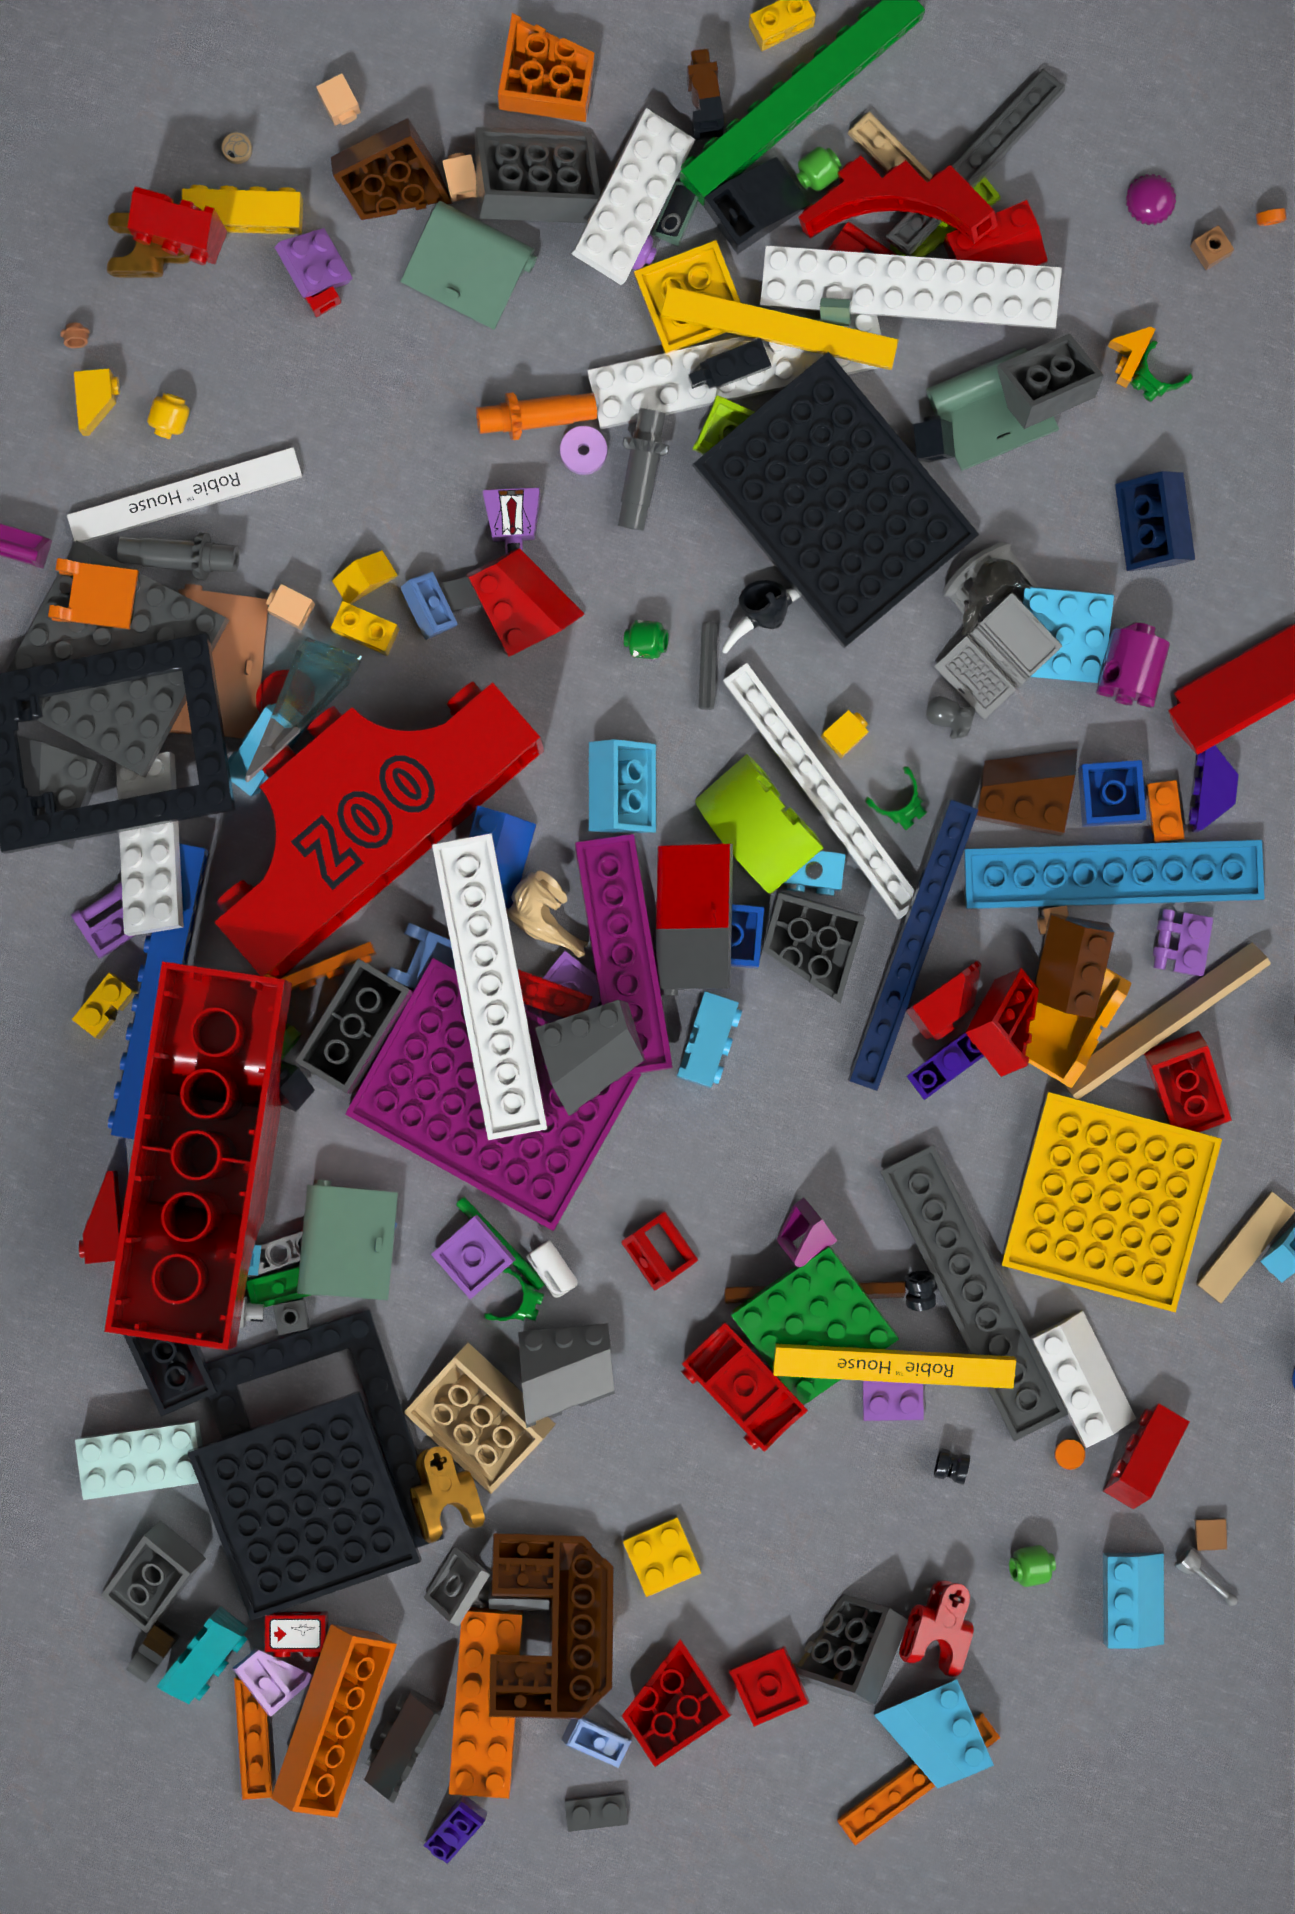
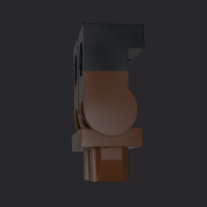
M709 49L691 51V65L687 66L688 92H692V103L697 111H693L692 117L693 138L703 140L723 136L724 116L718 84L717 61L710 62Z

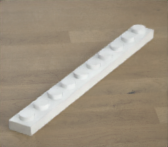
M746 663L725 678L723 683L899 920L908 913L915 890Z

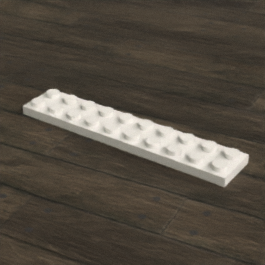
M766 246L760 305L761 307L820 311L821 298L849 299L851 301L852 314L1056 329L1062 268Z
M851 313V325L843 326L881 335L877 315ZM740 336L587 371L591 390L596 400L597 417L601 430L637 422L639 408L656 410L669 415L713 405L716 395L732 401L782 390L821 358L823 354L762 340L772 367L719 389H716V387L709 389L707 384L692 389L688 374L700 370L699 364L706 361V359L757 339ZM834 357L848 375L879 368Z
M492 833L433 844L432 847L488 1140L546 1130V1117Z

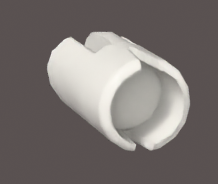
M550 1240L527 1254L528 1261L553 1297H561L577 1286V1278Z

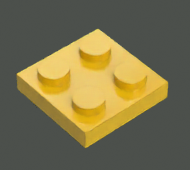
M678 1516L622 1541L646 1597L701 1574L700 1567Z

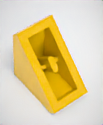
M383 550L354 560L332 582L344 602L352 604L398 575Z

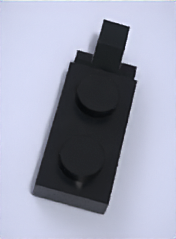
M760 338L706 359V361L699 364L700 370L688 374V379L692 389L705 384L708 385L709 389L715 387L719 389L770 369L772 365Z

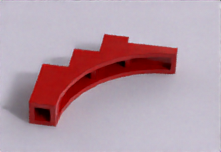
M861 155L854 161L846 163L842 170L838 172L841 184L829 189L824 197L815 204L807 206L802 214L798 216L803 232L810 239L829 226L848 218L884 211L919 213L941 220L959 230L974 244L998 226L994 209L951 165L944 170L936 172L931 180L926 182L906 160L898 166L889 169L886 175L881 177Z

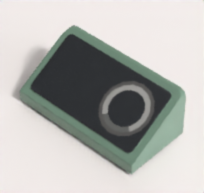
M675 181L652 233L653 236L678 247L699 203L698 197L686 188L683 183Z

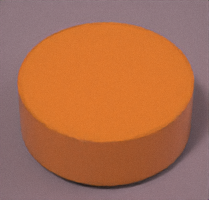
M1285 208L1263 211L1256 214L1257 225L1259 226L1282 223L1287 219Z
M1064 1439L1056 1445L1054 1457L1061 1467L1073 1470L1080 1467L1084 1462L1085 1450L1078 1441Z

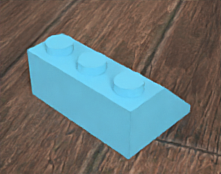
M616 739L589 742V831L604 833H656V744Z
M1103 1553V1644L1108 1649H1139L1164 1644V1553Z

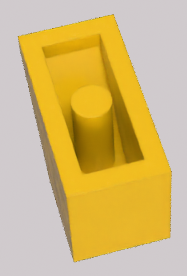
M109 368L74 372L78 428L83 436H89L116 405L115 395H120L119 379L114 377Z

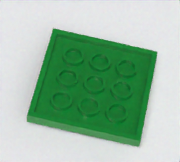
M831 1246L822 1250L809 1260L806 1265L802 1267L795 1266L731 1311L732 1318L772 1370L775 1344L886 1349L899 1340L897 1333ZM778 1376L782 1383L803 1405L841 1380Z

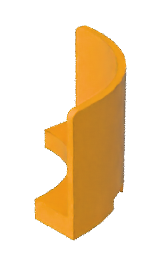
M1106 968L1095 1018L1067 1014L1037 1002L1035 1020L1030 1021L1029 1026L1032 1042L1027 1044L1025 1055L1029 1057V1063L1072 1088L1086 1068L1099 1042L1097 1039L1102 1032L1100 1026L1107 1028L1126 998L1132 983Z

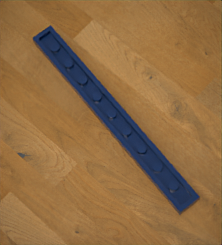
M951 799L947 802L848 1078L850 1082L878 1091L979 809Z

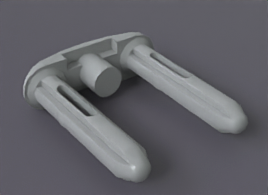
M1001 542L970 558L956 571L943 589L944 597L952 599L974 629L979 625V622L965 606L964 601L969 604L981 621L987 616L965 589L964 582L972 577L979 588L986 585L994 578L986 567L991 561H997L1022 595L1025 585L1011 569V565L1017 570L1028 586L1038 587L1010 551L1012 546L1010 543Z

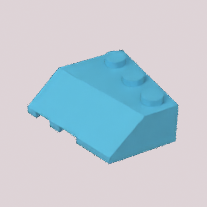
M957 1679L874 1715L937 1789L994 1766Z

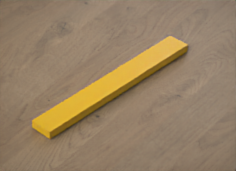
M670 286L667 289L661 317L754 339L761 338L763 341L823 355L829 351L836 358L892 370L899 339Z

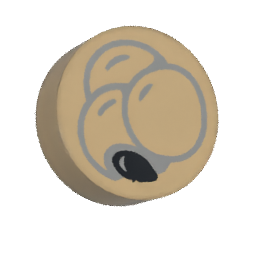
M235 132L225 137L222 143V151L229 162L242 164L251 157L252 145L246 135Z

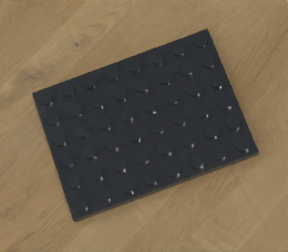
M829 351L692 464L694 469L843 648L847 647L980 535Z

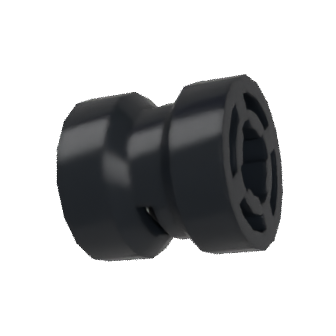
M913 1271L905 1276V1287L908 1290L906 1306L915 1311H925L933 1308L936 1305V1294L932 1291L935 1287L933 1273L929 1271Z
M940 1448L935 1464L934 1477L939 1479L951 1478L955 1483L963 1485L969 1469L970 1455L963 1453L955 1455L950 1450Z

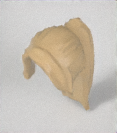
M541 870L529 873L515 887L511 896L513 904L506 910L507 916L521 930L534 939L563 946L579 958L584 956V947H587L588 942L578 939L565 930L550 913L549 907L557 910L561 907V904L567 902L568 897L549 874Z

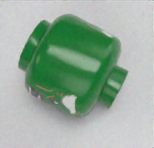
M635 620L631 628L626 629L624 632V646L629 647V652L634 658L658 659L662 653L667 651L669 633L659 621Z

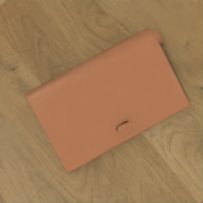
M185 584V588L179 589L178 593L229 619L212 652L224 736L243 739L258 720L256 692L262 678L268 613L267 599L203 591V586ZM187 701L170 733L192 735Z

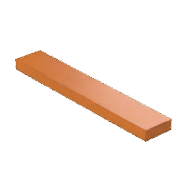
M982 1712L974 1717L986 1748L1000 1739V1736ZM913 1762L840 1816L837 1822L856 1846L934 1788L935 1785L917 1764Z

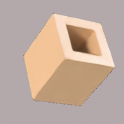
M342 73L316 86L319 97L335 126L340 123L346 125L357 118V114L361 113L359 104Z
M455 153L449 155L448 159L442 160L451 201L455 202L476 197V173L472 155Z
M283 584L279 586L278 590L274 588L271 591L266 602L269 605L267 610L270 615L301 631L315 606L312 599Z

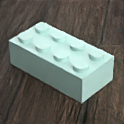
M199 1420L84 1436L75 1440L83 1500L199 1483L188 1456L189 1450L202 1446Z

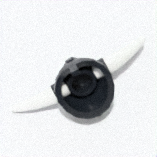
M759 580L748 584L739 596V604L745 616L730 633L722 648V652L724 654L728 653L737 640L758 626L768 629L779 628L783 625L788 606L801 596L793 587L785 589L783 585L775 581Z

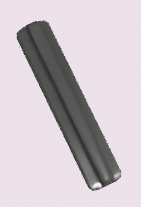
M714 622L702 623L698 704L699 709L712 710L715 704L718 625Z

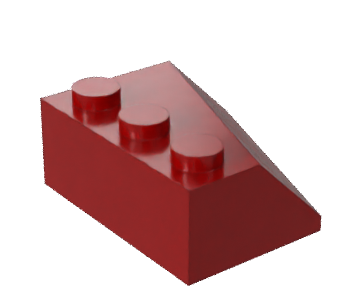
M680 1639L621 1716L654 1767H656L729 1718L732 1714L697 1660Z

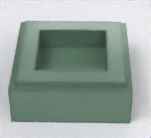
M821 298V322L838 326H850L852 318L851 301L849 299Z

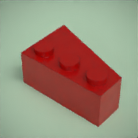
M1022 968L993 981L965 1032L971 1042L976 1045L1001 1077L1024 1068L1029 1064V1057L1025 1055L1027 1044L1032 1042L1029 1026L1030 1021L1035 1020L1039 989Z
M1159 1403L1151 1409L1146 1408L1138 1421V1424H1140L1139 1429L1128 1440L1125 1446L1126 1451L1114 1467L1103 1492L1132 1509L1150 1500L1190 1421Z

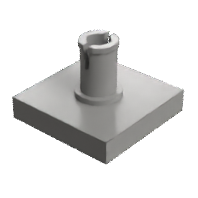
M455 1546L424 1596V1599L448 1622L459 1626L472 1604L481 1609L486 1604L479 1599L489 1601V1591L482 1589L490 1574L465 1551Z

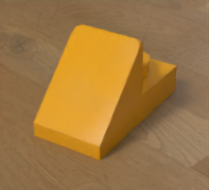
M1150 326L1114 338L1109 342V348L1128 357L1122 356L1115 370V373L1119 374L1116 381L1117 384L1127 388L1156 330L1155 328Z

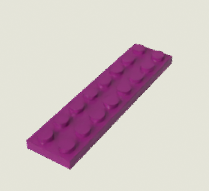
M634 834L575 842L600 1003L604 1005L616 1000L628 1002L645 1057L643 1062L624 1076L672 1069L673 1065Z

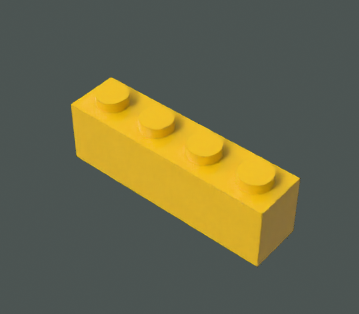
M191 185L190 189L182 188L183 200L194 203L202 211H204L205 206L215 208L227 232L302 235L303 198L301 192H296L294 188L282 187L278 191H267L266 188L259 186L250 187L249 190H237V187L228 185L220 186V189H208L204 185Z

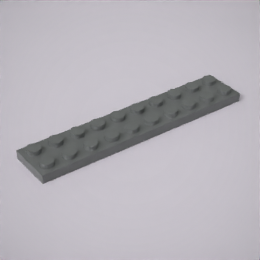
M932 1145L881 1170L880 1173L929 1272L933 1273L935 1277V1284L970 1354L1014 1356L1016 1358L1013 1389L987 1387L1013 1441L1068 1415L935 1146Z

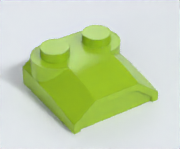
M716 395L692 450L704 455L750 417L754 411Z

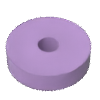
M575 427L568 431L561 441V459L564 465L573 473L579 475L592 474L598 471L606 461L607 444L605 438L598 430L592 427ZM581 446H587L589 453L581 455L578 449Z

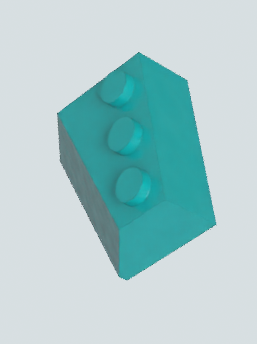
M221 1606L203 1625L204 1627L193 1638L187 1649L180 1655L156 1686L161 1691L187 1704H190L194 1698L200 1701L210 1688L206 1682L213 1674L219 1677L229 1664L225 1658L231 1650L237 1653L248 1640L244 1634L249 1628Z

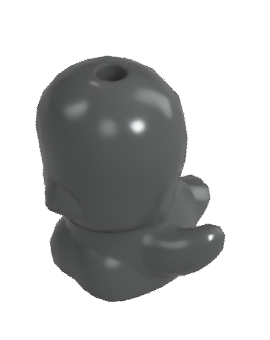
M938 696L929 702L926 717L933 725L953 729L950 734L951 739L963 738L968 736L976 708H960L958 702Z

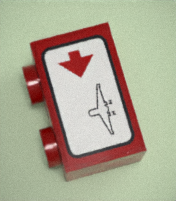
M328 1611L275 1612L265 1616V1652H272L273 1657H290L291 1652H303V1657H320L328 1634Z

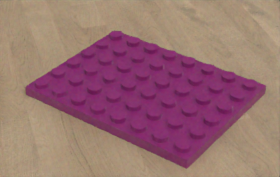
M432 958L345 1115L554 1231L641 1074L623 1076L619 1080L614 1081L603 1089L599 1095L587 1101L578 1108V1111L569 1116L551 1084L535 1029L549 1022L525 1009L547 1129L488 1140L456 970Z

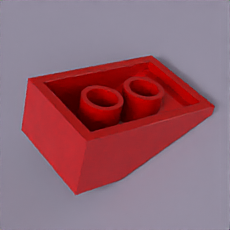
M1199 1030L1155 1046L1144 1053L1151 1079L1170 1125L1200 1133L1232 1121L1208 1044Z

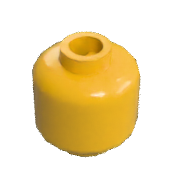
M163 393L162 396L154 398L147 422L151 427L155 428V435L171 439L172 434L180 435L183 433L190 412L189 407L185 405V399L169 393Z

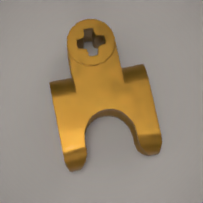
M111 213L108 216V225L112 230L117 233L131 234L127 228L129 213ZM136 241L134 250L127 256L110 258L107 263V273L119 278H158L163 276V263L184 264L191 260H189V255L180 252L177 256L169 254L161 249V245L153 242L148 246Z
M432 1447L420 1452L415 1463L421 1485L410 1489V1498L423 1539L428 1543H433L441 1537L440 1515L447 1504L453 1505L460 1511L463 1521L467 1526L471 1528L481 1527L484 1524L485 1517L471 1473L468 1470L456 1473L453 1458L450 1452L443 1447ZM437 1459L438 1465L431 1467L430 1461Z

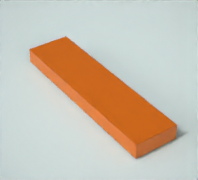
M235 1677L242 1800L271 1798L273 1794L268 1715L241 1679Z

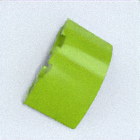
M746 754L697 797L695 803L722 843L733 844V856L768 893H773L823 849V846L817 834L798 816L792 807L785 810L786 806L779 798L781 794L767 773Z

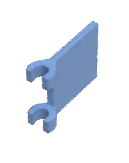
M408 923L404 934L419 940L418 947L406 973L390 967L387 976L415 990L432 958L456 970L450 940Z

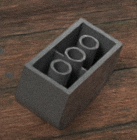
M358 958L295 1060V1063L343 1092L351 1094L364 1077L394 1028L413 991Z

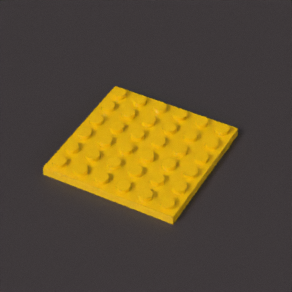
M1047 1092L1001 1266L1176 1313L1222 1139Z

